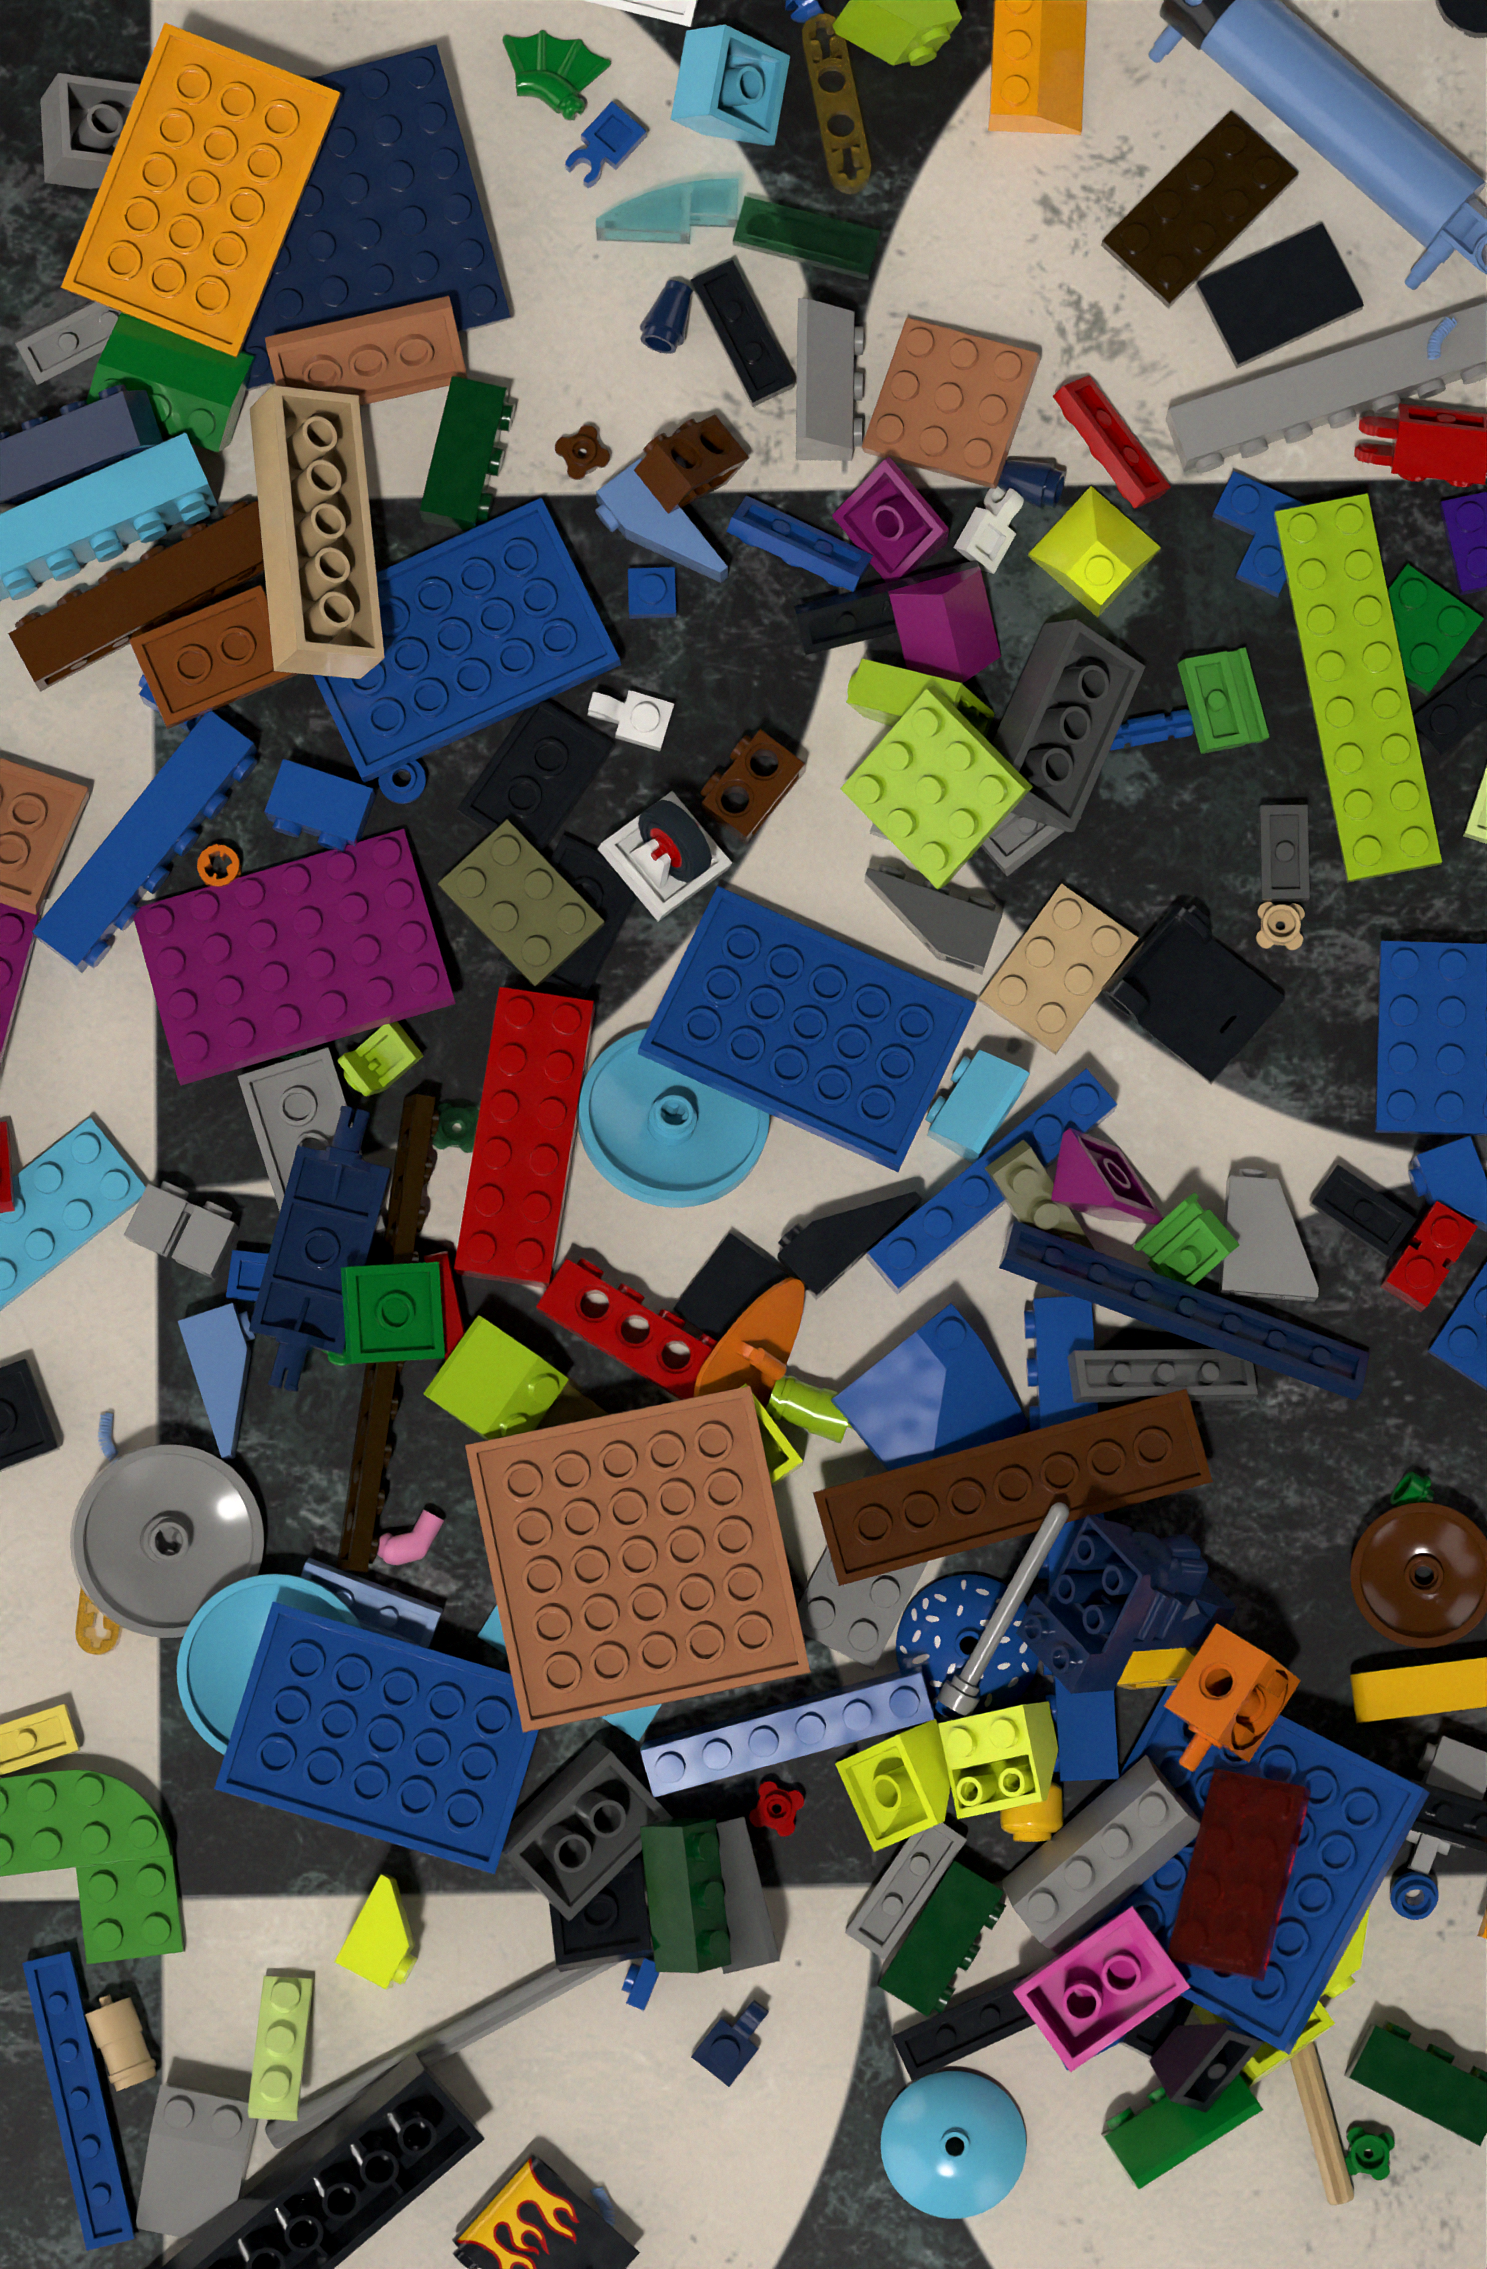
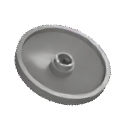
M157 1444L138 1448L121 1455L105 1466L92 1479L82 1494L74 1513L70 1533V1550L74 1571L80 1586L92 1604L104 1616L119 1626L135 1633L159 1638L183 1637L191 1620L211 1597L237 1581L257 1576L264 1548V1531L260 1511L252 1492L241 1476L223 1460L208 1452L175 1444Z

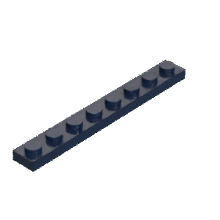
M1015 1220L1008 1230L999 1264L1000 1269L1355 1401L1363 1390L1370 1355L1368 1352Z

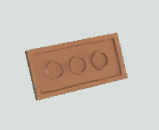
M449 296L265 337L276 386L358 395L359 406L450 386L452 376L468 379Z

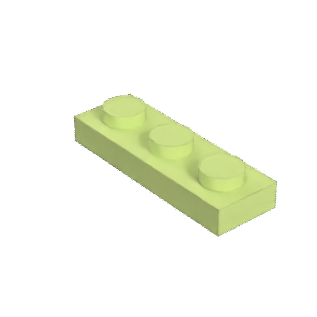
M276 1976L263 1977L248 2103L249 2118L298 2121L313 1990L312 1979Z

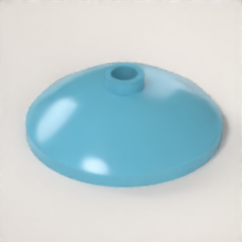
M941 2071L913 2082L895 2099L888 2110L882 2127L881 2156L885 2171L892 2185L912 2206L936 2217L947 2219L967 2218L993 2208L1013 2189L1020 2177L1025 2162L1026 2133L1015 2104L996 2084L970 2072ZM959 2137L963 2140L964 2149L959 2155L953 2156L946 2152L945 2144L949 2138Z

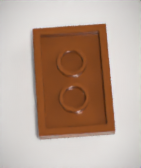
M261 585L129 639L167 729L299 675L298 673L274 671L268 602Z

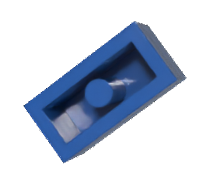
M283 759L264 812L267 819L274 822L272 827L274 830L299 838L302 831L319 837L317 841L319 845L331 850L335 849L344 852L347 845L357 846V843L361 841L376 796L373 788Z

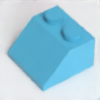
M727 25L687 30L670 120L706 136L766 146L775 145L790 56Z
M982 1050L977 1052L973 1060L964 1056L950 1079L957 1084L948 1100L939 1096L925 1118L926 1121L932 1124L927 1136L973 1164L983 1155L1026 1087L1030 1073Z

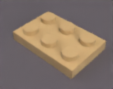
M1061 884L981 994L978 1001L1056 1055L1139 938Z

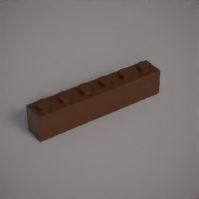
M258 500L251 504L248 501H242L231 506L223 513L224 518L210 526H207L206 523L198 524L184 532L181 536L183 540L167 549L164 545L152 548L140 557L141 563L126 571L122 567L113 569L99 578L98 582L100 585L85 593L82 590L72 591L57 601L58 607L43 615L40 612H34L16 622V629L8 633L39 691L41 692L129 645V639L168 624L264 573Z

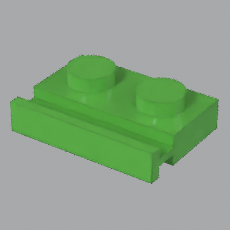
M1240 648L1232 652L1224 651L1186 658L1177 664L1201 754L1241 747L1255 742L1256 744L1262 743L1270 738L1246 648Z
M1196 1192L1181 1202L1133 1246L1137 1252L1142 1249L1150 1258L1147 1264L1156 1274L1194 1287L1240 1246L1210 1209L1204 1211L1196 1200L1199 1196Z

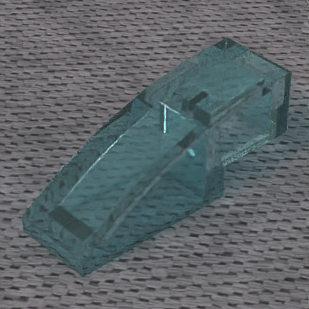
M739 178L706 179L675 184L624 202L596 218L597 241L690 244L691 226L737 228Z

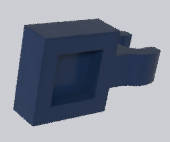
M753 2000L734 2026L721 2017L691 2058L730 2087L760 2047L752 2042L749 2037L764 2020L769 2011L756 2000Z

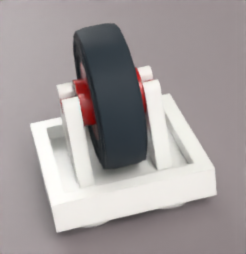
M673 791L603 841L598 848L600 853L657 921H660L727 871L732 864L730 859Z

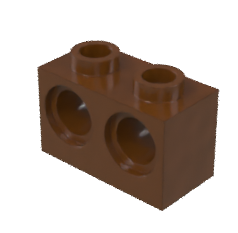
M712 415L698 423L695 419L688 420L670 437L665 433L655 437L644 447L643 452L646 456L634 471L669 514L726 485L750 457L718 417Z
M761 729L753 739L748 735L741 739L730 754V758L734 763L724 775L716 772L700 793L705 797L702 802V812L746 846L805 773V763ZM760 756H768L776 761L778 768L772 775L762 777L752 771V762ZM730 793H740L747 798L749 804L744 811L733 814L723 808L722 800Z

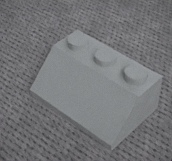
M798 298L796 460L852 461L853 447H862V418H853V401H862L863 372H854V355H863V327H854V311L808 298Z

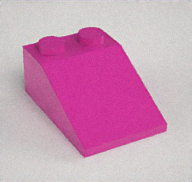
M1131 1906L1017 1983L1013 1993L1068 2070L1072 2072L1191 1986L1134 1906Z

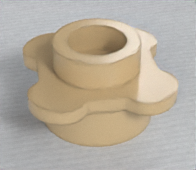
M1265 902L1259 907L1257 914L1261 919V931L1256 935V941L1259 946L1268 949L1273 945L1286 946L1289 950H1296L1302 945L1303 936L1300 934V927L1305 912L1300 905L1293 903L1289 906H1275L1272 902ZM1283 922L1285 928L1283 930H1278L1276 928V923Z

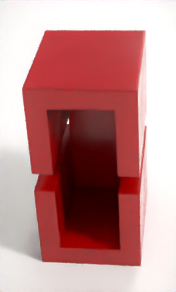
M1436 1201L1430 1207L1408 1243L1410 1245L1402 1251L1380 1287L1417 1311L1422 1312L1429 1305L1450 1270L1445 1267L1450 1268L1456 1262L1478 1226L1439 1201Z

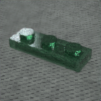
M745 196L733 237V245L868 280L880 238V231Z

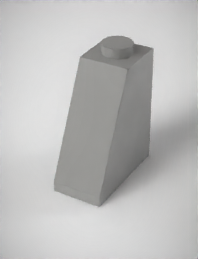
M1239 1169L1238 1176L1230 1175L1226 1181L1223 1225L1240 1246L1221 1262L1218 1294L1314 1302L1318 1298L1319 1287L1279 1180L1268 1179L1267 1171Z

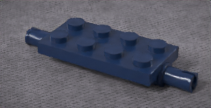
M348 1106L340 1107L341 1112L331 1147L327 1146L326 1150L323 1151L297 1145L249 1327L251 1333L275 1338V1342L279 1343L272 1374L267 1385L281 1389L285 1373L288 1370L284 1388L291 1392H298V1385L307 1351H312L315 1348L344 1355L346 1342L341 1268L367 1266L392 1171L390 1168L363 1161V1156L359 1152L371 1113L357 1109L353 1126L350 1128L354 1110Z

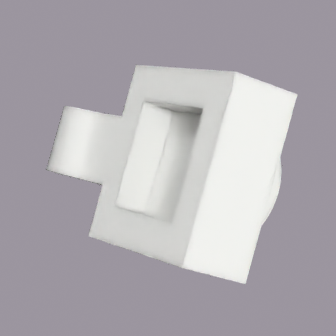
M999 486L996 489L990 488L984 499L986 509L975 508L954 548L970 562L977 560L981 571L994 574L1016 535L1008 526L1021 509L1024 498L1011 488L1007 492H1004Z
M631 690L628 692L625 703L610 696L593 692L588 708V716L619 724L615 735L617 739L661 751L674 703Z

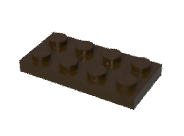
M1230 111L1102 240L1101 246L1169 309L1298 178L1299 173L1233 111Z

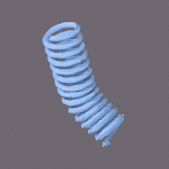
M1445 317L1441 325L1436 327L1437 330L1432 332L1431 339L1428 340L1429 343L1427 344L1429 360L1437 359L1441 356L1440 348L1444 338L1457 325V321L1454 318L1451 320Z
M106 1412L105 1415H100L102 1418L99 1420L105 1422H99L102 1425H99L100 1428L98 1429L103 1431L98 1432L100 1434L98 1437L106 1439H100L98 1442L107 1441L99 1444V1446L106 1445L101 1450H103L102 1453H105L104 1456L109 1458L108 1461H111L118 1454V1450H116L115 1446H113L114 1444H112L113 1442H111L112 1432L110 1430H112L111 1427L113 1426V1421L111 1420H113L112 1417L114 1415Z
M594 2187L590 2193L594 2196L593 2199H596L595 2202H597L596 2205L600 2209L601 2216L609 2224H612L611 2226L614 2228L613 2225L615 2223L611 2221H615V2219L608 2218L616 2216L615 2214H609L615 2211L609 2210L613 2208L611 2202H609L610 2199L606 2196L607 2193H604L605 2190H602L604 2187L598 2189Z

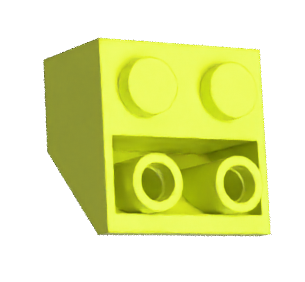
M1049 1701L1019 1705L938 1723L957 1819L1047 1801L1059 1750Z

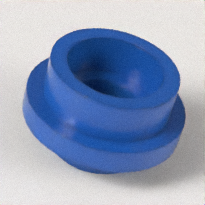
M414 760L379 776V786L383 795L390 801L398 804H407L418 799L423 793L426 786V775L422 766ZM404 771L409 773L411 781L407 786L398 787L393 783V778L398 772Z
M1410 1872L1394 1881L1389 1897L1393 1909L1399 1915L1411 1920H1420L1432 1913L1437 1905L1439 1893L1431 1877L1421 1872ZM1412 1890H1421V1893L1415 1898L1405 1896Z

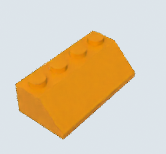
M994 0L988 131L1081 135L1087 0Z

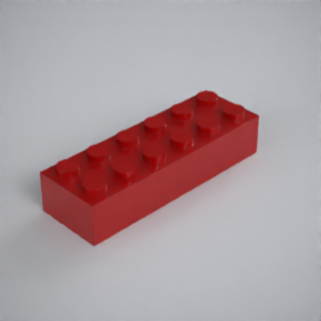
M499 987L454 1266L457 1275L548 1288L551 1284L577 1130L578 1103L585 1079L596 1010L594 1001Z

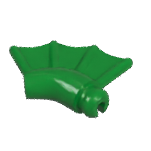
M540 30L538 34L525 38L504 35L502 38L515 72L517 96L538 98L555 113H562L565 120L569 121L575 120L574 115L576 113L581 116L585 110V103L578 97L579 93L611 65L609 59H604L591 53L581 39L560 40L548 35L545 30Z

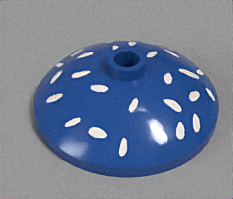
M956 1575L944 1578L921 1591L909 1604L902 1616L896 1636V1658L899 1670L918 1665L922 1666L934 1711L939 1714L956 1719L968 1717L942 1704L937 1699V1696L945 1681H952L954 1675H960L971 1655H966L961 1651L960 1641L968 1636L975 1638L977 1642L979 1641L1008 1588L1001 1582L979 1575ZM1024 1601L1019 1606L977 1684L980 1687L977 1694L980 1700L971 1716L1008 1708L1023 1695L1033 1680L1039 1658L1016 1633L1028 1609Z

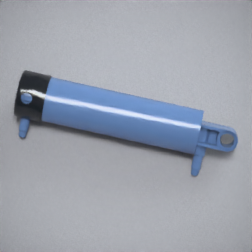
M1164 0L1159 15L1169 25L1155 41L1154 47L1148 53L1149 58L1155 63H1159L1165 55H1169L1181 38L1184 37L1196 49L1205 52L1420 242L1427 251L1405 279V284L1410 289L1416 290L1441 263H1445L1455 250L1487 275V208L1476 199L1484 189L1486 182L1280 0Z

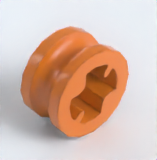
M216 844L209 846L202 851L198 858V873L207 886L222 887L241 876L242 867L238 856L231 848L225 845ZM219 855L222 861H225L226 857L232 861V864L226 867L228 875L222 879H219L216 873H214L213 877L207 874V871L212 868L210 860Z

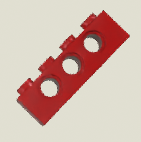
M566 1258L537 1304V1311L677 1399L694 1398L697 1376L718 1342L704 1333L701 1334L698 1340L682 1330L686 1323L661 1308L658 1315L641 1305L645 1297L631 1287L621 1283L615 1289L602 1281L601 1278L605 1272L589 1261L580 1258L577 1264ZM591 1294H601L609 1302L607 1312L600 1318H589L581 1310L583 1300ZM641 1319L648 1324L650 1331L646 1340L639 1344H632L623 1338L622 1329L629 1320ZM681 1344L689 1350L690 1360L686 1366L681 1369H671L664 1364L662 1356L668 1346Z

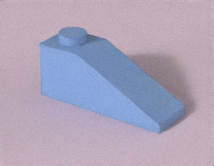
M641 458L596 491L597 503L600 506L595 509V512L609 531L613 532L618 528L627 540L721 583L728 578L727 565L684 511L679 508L668 514L635 473L634 469L642 461Z
M233 1303L178 1321L221 1458L225 1461L234 1459L236 1455L251 1359L248 1341L256 1338L255 1333L249 1331L251 1320L247 1311L239 1314L237 1307Z

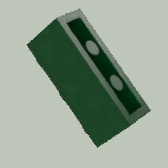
M456 376L451 377L419 510L423 522L469 531L478 527L480 520L488 521L494 494L487 493L491 475L499 476L504 457V449L498 448L501 431H510L515 411V404L508 403L509 396L506 387Z
M672 1818L640 1826L656 1972L702 1973L731 1965L716 1819Z
M952 1861L877 1986L926 2017L929 2016L932 2009L941 2013L956 1989L948 1983L957 1968L959 1967L967 1971L981 1946L974 1943L983 1926L992 1930L1003 1913L1006 1904L999 1900L1004 1891L956 1861Z
M1387 2020L1382 2028L1370 2024L1344 2076L1458 2136L1481 2146L1487 2134V2072L1472 2066L1470 2072L1467 2073L1453 2066L1452 2063L1456 2056L1429 2043L1426 2051L1409 2043L1408 2041L1412 2033Z

